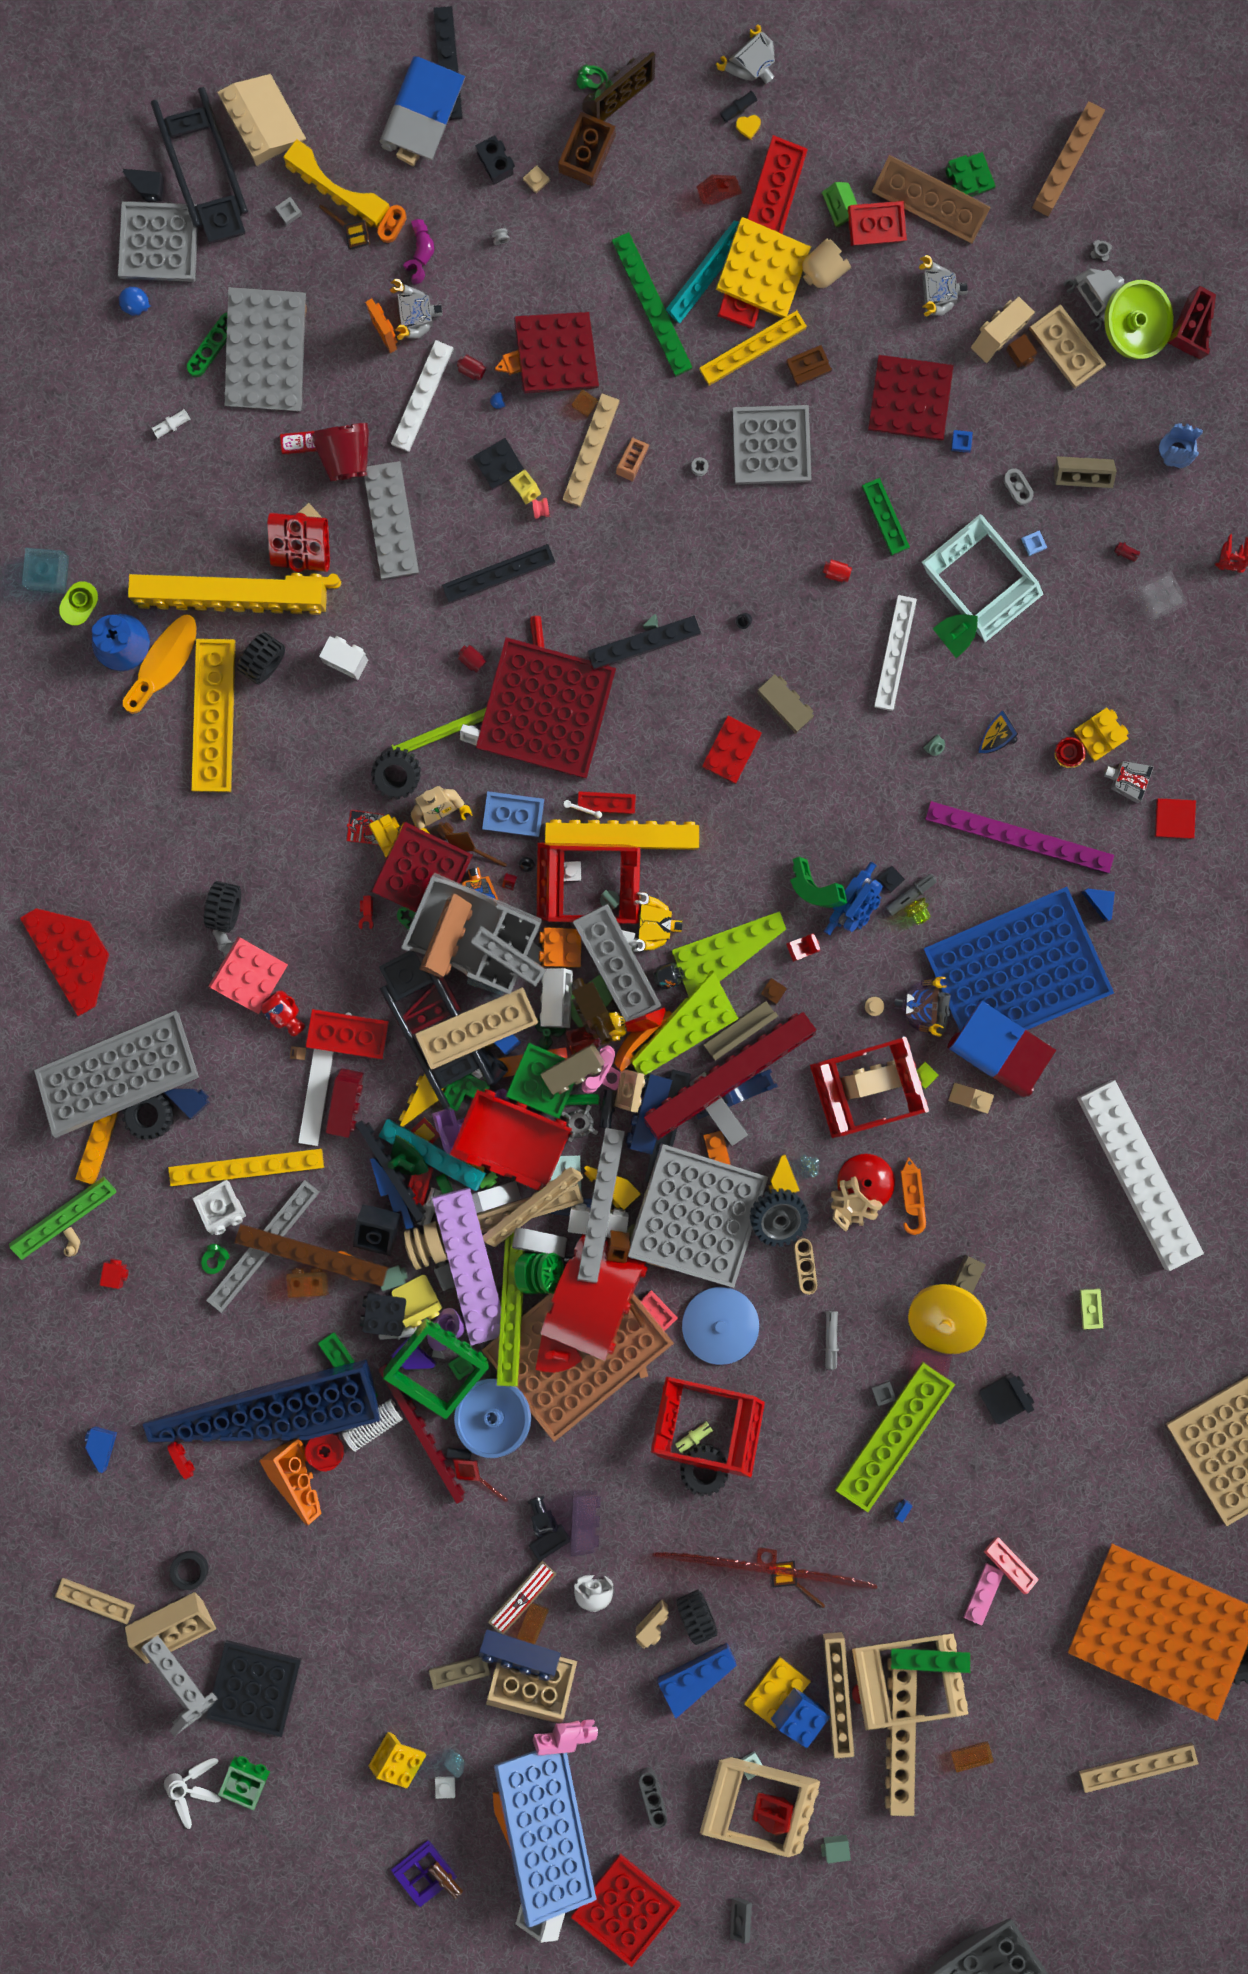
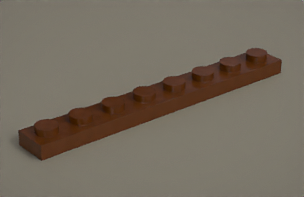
M240 1224L235 1243L379 1286L384 1285L389 1268L244 1224Z

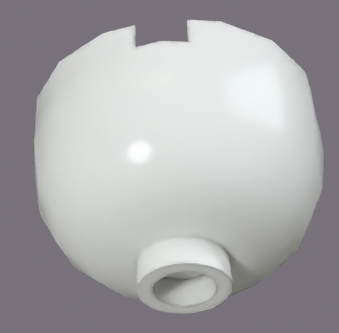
M594 1575L580 1577L577 1580L578 1583L574 1584V1594L579 1606L591 1612H597L608 1606L613 1595L612 1581L604 1576V1579H595L594 1581L591 1580Z

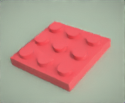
M238 936L209 987L259 1014L262 1003L269 998L288 964Z

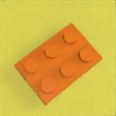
M371 298L365 302L371 321L389 352L392 353L397 350L395 344L398 343L393 326L388 319L386 320L380 304H375Z

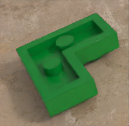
M468 1075L449 1085L444 1095L450 1104V1108L458 1111L465 1095L474 1098L477 1090L484 1092L485 1089L489 1090L491 1085L488 1086L485 1081Z

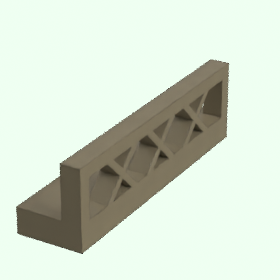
M765 1001L704 1044V1046L715 1061L777 1018L778 1015L772 1010L768 1002Z

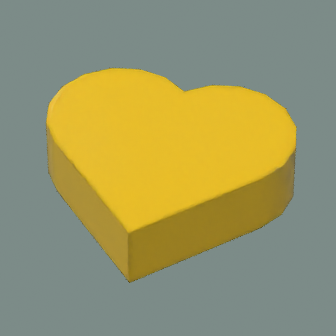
M751 115L748 118L740 117L736 122V129L751 140L760 128L761 120L756 115Z

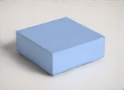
M1040 530L1022 538L1029 556L1047 548Z

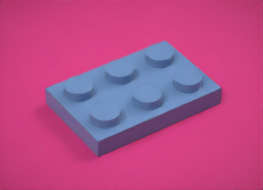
M487 791L482 830L540 837L544 799Z

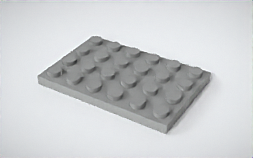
M228 287L225 406L301 411L306 293Z

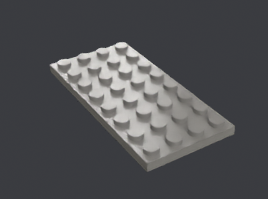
M173 1011L34 1070L51 1133L55 1138L199 1078L180 1015L177 1011Z

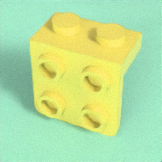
M421 1275L392 1291L393 1296L406 1299L403 1320L406 1328L411 1326L413 1329L422 1323V1319L428 1317L430 1320L440 1315L438 1311L442 1309V1306L426 1275Z

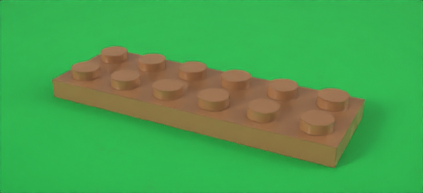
M891 155L888 156L872 190L873 193L891 202L903 201L904 209L970 243L974 242L991 208Z

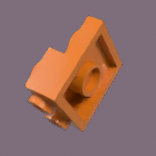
M542 928V932H539V943H542V951H539V962H542V967H581V936L577 929Z

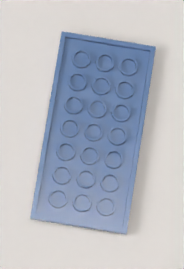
M535 1750L494 1765L526 1926H535L595 1901L596 1895L567 1753L537 1755Z

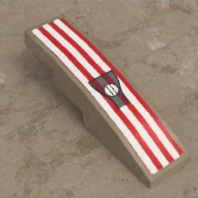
M541 1561L506 1599L488 1623L498 1633L504 1634L544 1590L556 1573L544 1561Z

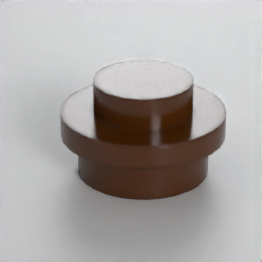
M440 822L438 824L439 827L436 829L445 839H447L446 834H452L454 828L447 822Z

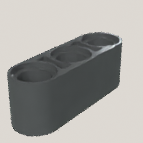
M647 1767L640 1771L639 1784L650 1823L654 1828L661 1829L667 1824V1811L656 1772L652 1768ZM650 1775L653 1779L650 1782H646L643 1780V1777ZM651 1794H655L658 1796V1799L651 1801L648 1797ZM657 1813H660L664 1817L660 1820H656L653 1816Z

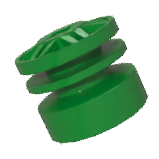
M555 1253L521 1254L516 1261L514 1269L516 1286L524 1294H554L564 1272V1266L561 1258Z

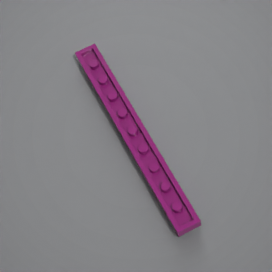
M933 801L929 804L925 820L1107 874L1110 873L1115 856Z

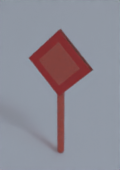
M454 1459L457 1479L480 1481L503 1501H508L504 1495L480 1477L477 1460Z

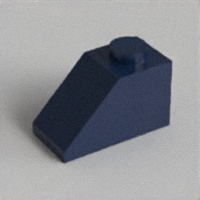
M171 1089L165 1092L190 1119H194L210 1103L207 1100L209 1096L202 1089Z

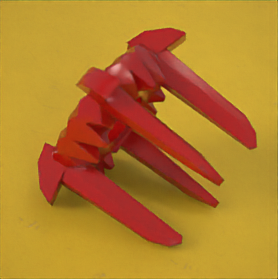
M1230 534L1228 541L1222 547L1220 561L1215 563V566L1220 570L1226 569L1243 573L1248 566V537H1245L1244 549L1243 545H1240L1239 553L1236 551L1234 554L1232 553V534Z

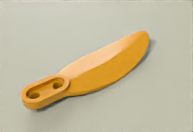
M183 615L176 619L160 635L148 651L140 666L138 680L123 699V706L127 712L131 714L140 712L152 694L168 685L185 665L193 649L197 631L196 621L191 615ZM143 686L148 687V690L146 692L141 691V688ZM132 702H137L135 707L130 706Z

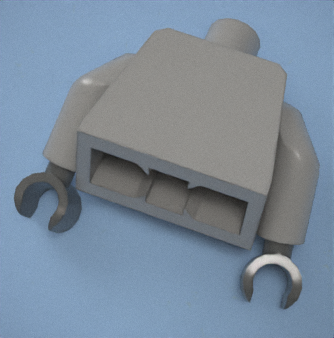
M1088 269L1076 276L1075 280L1067 279L1064 282V286L1071 284L1072 287L1066 293H1072L1078 284V290L1096 316L1100 315L1099 318H1094L1089 323V326L1093 322L1098 323V327L1094 330L1097 331L1104 321L1106 306L1111 295L1124 284V279L1121 276L1115 277L1110 270Z

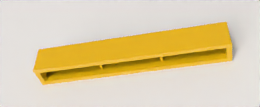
M553 819L550 820V823H546L545 843L624 844L637 846L640 849L698 850L699 825H695V822H684V825H676L674 821H666L665 825L657 824V821H645V824H638V821H626V824H619V821L609 820L607 824H600L599 820H588V823H580V820H569V823H561V820Z

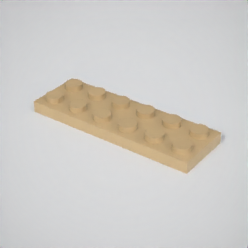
M522 987L510 994L503 995L416 1033V1037L432 1070L533 1026L538 1021Z

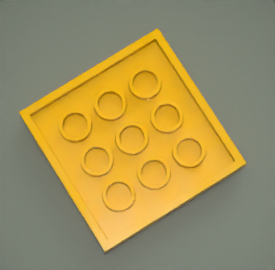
M741 217L716 290L778 317L785 318L788 315L803 272V261L808 256L811 246Z

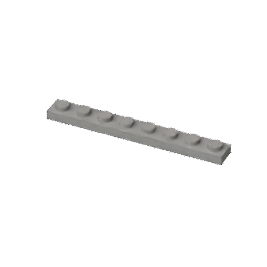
M605 1129L577 1279L580 1281L597 1283L625 1131Z
M304 1180L264 1231L285 1236L320 1191ZM250 1247L206 1301L222 1313L270 1253Z

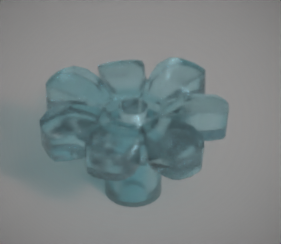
M806 1155L801 1156L799 1163L802 1165L801 1170L803 1173L806 1172L808 1176L816 1177L818 1175L819 1159L817 1157L808 1158Z

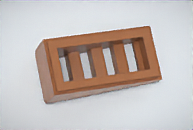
M632 438L616 468V474L633 482L649 448V444ZM633 444L640 446L638 448L642 449V452L632 449ZM629 453L639 456L638 459L630 456ZM626 460H629V461L635 463V465L633 466V465L627 463Z

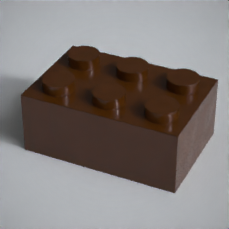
M580 112L558 162L559 173L594 187L615 139L616 126Z

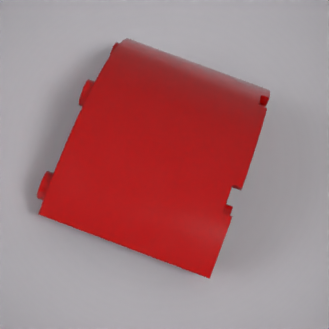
M485 1089L484 1092L477 1090L450 1155L464 1162L485 1167L502 1176L505 1175L510 1178L515 1176V1181L535 1190H542L551 1180L572 1128L566 1126L567 1122L556 1118V1121L526 1109L528 1105L517 1101L516 1104L496 1097V1093L491 1090Z
M582 1234L574 1249V1256L572 1259H569L551 1301L553 1305L550 1312H547L541 1334L605 1361L609 1354L612 1355L615 1350L616 1344L614 1340L624 1314H628L631 1307L629 1301L640 1278L645 1277L648 1267L645 1266V1261L627 1257L626 1263L607 1260V1242L605 1241L597 1283L577 1280L586 1234Z

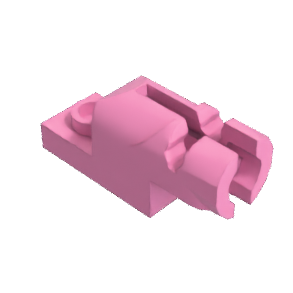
M594 1719L583 1720L581 1723L579 1720L571 1723H558L554 1726L553 1733L534 1734L533 1743L537 1755L575 1752L577 1744L595 1741L598 1730L597 1727H592L595 1723Z

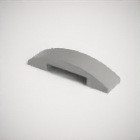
M703 1072L689 1082L690 1086L694 1085L693 1082L700 1076L706 1077L707 1074ZM723 1098L706 1108L732 1146L748 1136Z

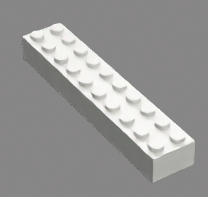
M1110 1080L1077 1097L1164 1269L1171 1271L1203 1255L1204 1252L1116 1081Z

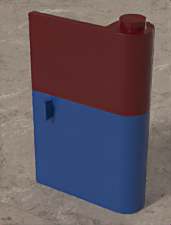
M982 1000L961 1032L954 1034L947 1046L949 1050L1022 1098L1032 1094L1034 1091L1033 1086L1056 1052V1049Z

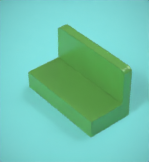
M835 182L825 189L822 194L835 226L839 227L849 221L848 206L857 205L849 183Z

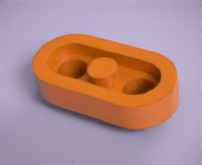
M394 205L388 209L378 227V235L381 241L391 243L397 238L406 221V213L403 207ZM396 214L400 215L398 220L393 218ZM386 231L391 232L389 236L384 235Z

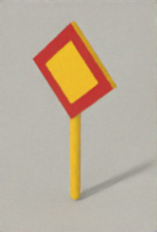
M425 1117L410 1130L431 1143L440 1137V1134Z

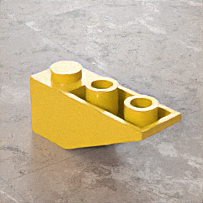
M425 1074L424 1076L420 1075L416 1083L418 1089L415 1094L411 1093L407 1102L410 1104L407 1111L403 1110L399 1121H401L400 1126L402 1127L439 1101Z
M586 1165L584 1167L586 1170L584 1174L591 1181L596 1180L598 1169ZM616 1176L612 1203L617 1209L621 1207L625 1210L641 1193L628 1179Z

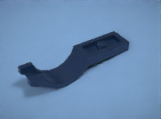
M769 1069L756 1074L722 1097L727 1106H733L748 1098L778 1087L777 1083L774 1084L770 1075L772 1070ZM704 1109L697 1114L698 1120L708 1116L709 1113Z

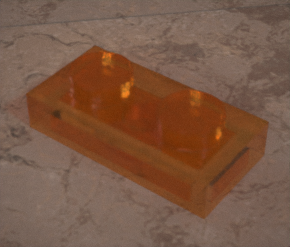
M532 1602L516 1639L535 1645L549 1609Z
M988 1741L950 1751L956 1773L994 1763Z

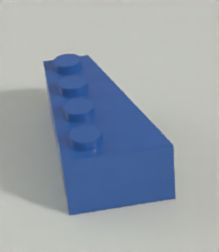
M727 1643L658 1677V1684L675 1719L737 1666Z

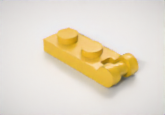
M291 573V576H286L285 580L322 581L326 588L331 589L341 586V580L334 573L328 577H321L322 575L320 574L302 576L300 573Z

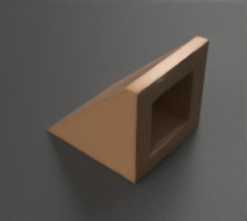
M291 1046L290 1058L305 1060L306 1048Z

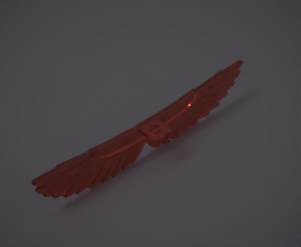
M759 1547L756 1563L688 1553H653V1557L676 1561L703 1563L710 1566L877 1589L876 1584L855 1579L854 1577L777 1567V1550ZM770 1552L772 1561L764 1563L761 1559L762 1553Z

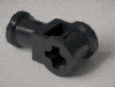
M544 1495L527 1501L534 1513L531 1520L534 1533L538 1538L542 1537L545 1533H555L558 1531L557 1522L552 1515L551 1509H546L543 1501Z

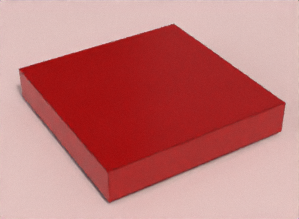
M1158 798L1156 802L1155 837L1194 839L1196 800Z

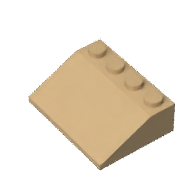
M271 74L236 82L218 91L223 106L256 166L288 150L296 139L301 142L306 140Z
M560 1657L553 1680L549 1679V1681L540 1680L534 1674L524 1675L519 1672V1669H505L500 1666V1663L496 1664L486 1705L554 1723L563 1722L577 1661Z

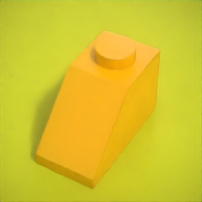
M785 1154L780 1156L770 1179L771 1185L768 1186L770 1192L772 1189H776L778 1192L779 1188H783L784 1191L786 1189L791 1190L792 1193L800 1191Z

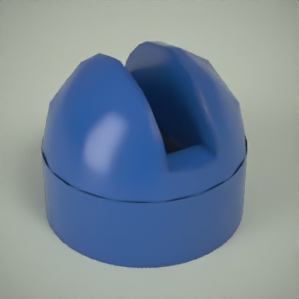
M501 392L492 395L490 403L494 408L506 407L505 402L503 403Z

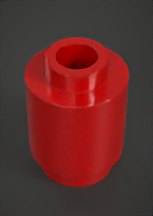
M833 559L830 562H826L823 573L826 574L825 578L841 583L843 581L848 582L852 567H849L848 564Z

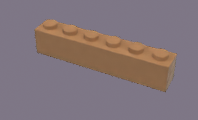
M1088 101L1032 207L1033 209L1048 217L1050 216L1105 109Z

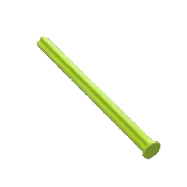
M486 708L398 745H392V748L395 750L396 747H400L401 751L407 749L408 752H411L460 731L463 724L467 726L478 724L483 721Z

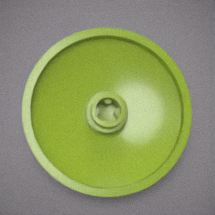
M1135 280L1121 285L1114 291L1107 303L1104 316L1105 330L1111 345L1121 355L1136 360L1152 357L1165 347L1173 329V311L1167 295L1159 286L1147 280Z

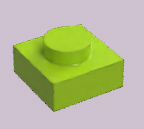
M926 1062L916 1070L924 1089L939 1076Z

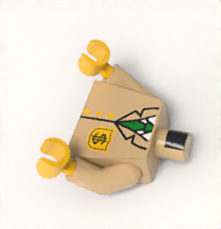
M440 786L427 790L424 794L418 796L415 799L416 805L411 812L415 827L427 833L429 832L424 828L425 826L454 812L457 808H459L463 820H466L465 813H470L472 816L470 807L464 805V801L455 790L443 789Z

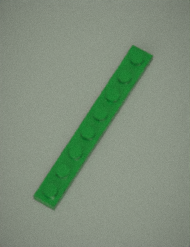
M628 232L612 239L615 250L675 377L691 370L693 367L630 233Z

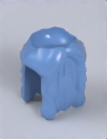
M1181 423L1174 424L1173 428L1163 437L1159 444V452L1164 464L1178 468L1189 466L1199 454L1196 439L1202 435L1203 430L1197 427L1193 429L1192 425L1189 426V424L1185 426ZM1180 442L1185 446V449L1172 446V444Z

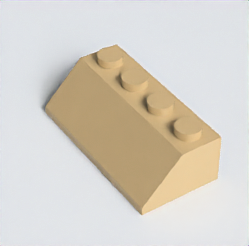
M194 1592L126 1626L125 1630L128 1646L148 1664L150 1661L142 1652L141 1647L157 1635L169 1651L172 1652L216 1630V1627L203 1600Z

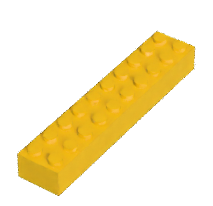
M129 574L128 598L138 605V608L149 609L150 606H157L158 609H169V606H176L178 610H188V607H195V610L206 611L207 608H214L215 611H226V608H233L235 612H245V609H252V612L263 613L264 610H271L272 613H283V610H290L292 614H302V611H309L310 614L320 615L321 612H326L327 589L322 581Z

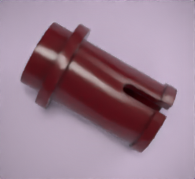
M1118 542L1114 550L1117 553L1116 555H1121L1135 562L1138 558L1136 556H1139L1140 551L1125 545L1126 542Z

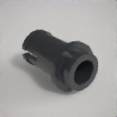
M448 1447L446 1459L470 1461L472 1452L467 1448L462 1450Z

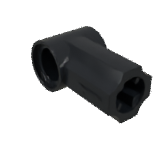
M487 1046L478 1049L495 1082L492 1085H495L508 1072V1068L502 1061L494 1057Z

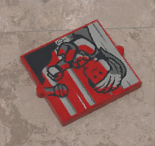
M351 810L349 823L347 824L348 833L346 841L379 845L369 824L384 817V814Z

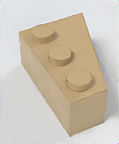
M1020 297L1013 302L1010 300L1003 307L1004 311H998L991 318L992 321L990 323L987 321L980 328L981 333L971 346V349L986 363L1034 315L1035 312Z
M894 1060L887 1062V1066L884 1067L881 1064L870 1066L868 1071H864V1068L854 1070L852 1075L840 1077L847 1099L859 1098L902 1087Z

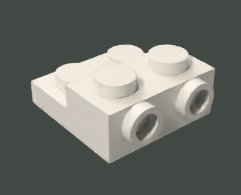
M228 1180L193 1198L206 1230L212 1235L224 1233L226 1227L231 1224L236 1226L242 1223V1218L246 1217L241 1203L236 1198Z

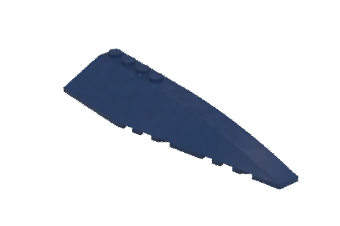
M366 1359L219 1398L144 1422L142 1425L148 1442H173L174 1440H184V1442L192 1440L252 1441L253 1439H262V1441H270L271 1439L308 1440L379 1422L380 1415L373 1378Z

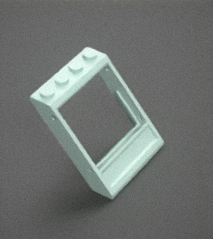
M980 514L922 561L927 574L961 614L972 615L971 612L946 585L939 574L987 534L1022 574L1018 581L975 615L978 616L976 632L986 642L1040 598L1043 592L1036 578L983 515Z

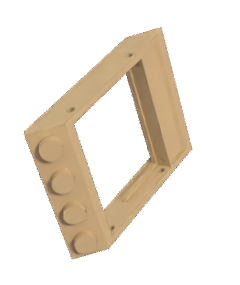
M954 1634L852 1649L866 1730L968 1714L964 1683L961 1673L942 1672L948 1713L932 1716L919 1715L892 1720L880 1651L909 1647L915 1643L936 1641L938 1651L957 1652Z
M733 1757L719 1760L700 1833L705 1836L785 1857L800 1854L804 1846L805 1834L809 1828L810 1816L814 1810V1802L819 1793L820 1781ZM744 1772L799 1786L789 1832H787L783 1844L728 1830Z

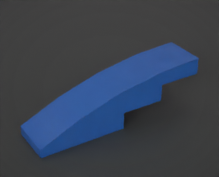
M377 1158L370 1159L380 1196L389 1195L393 1212L401 1211L406 1229L415 1227L408 1206Z

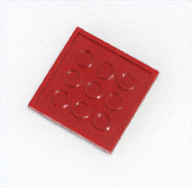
M620 1853L594 1885L596 1900L576 1908L571 1914V1918L632 1967L679 1909L681 1903Z

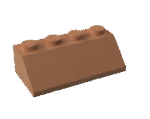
M452 894L447 897L419 968L440 978L444 977L445 974L448 975L452 966L449 963L451 957L456 956L459 948L456 944L459 938H463L466 930L464 928L465 921H469L473 910H470L472 904L460 896Z

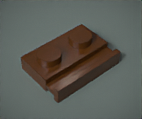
M822 345L786 359L796 386L832 372Z

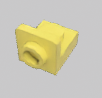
M525 469L509 480L525 504L541 495L537 484Z

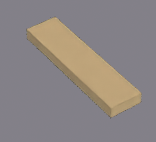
M65 1578L61 1579L55 1595L58 1599L124 1624H128L135 1607L131 1603Z

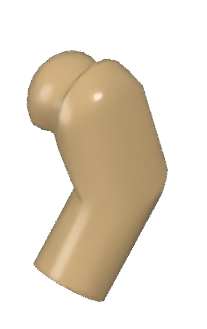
M72 1227L63 1232L68 1239L67 1247L64 1249V1254L67 1257L76 1255L80 1245V1239Z

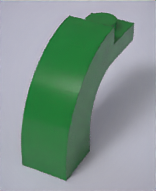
M802 857L792 859L794 864L793 872L797 877L790 879L795 892L803 900L824 908H835L848 904L843 885L834 883L821 888L817 887L812 880L808 860Z

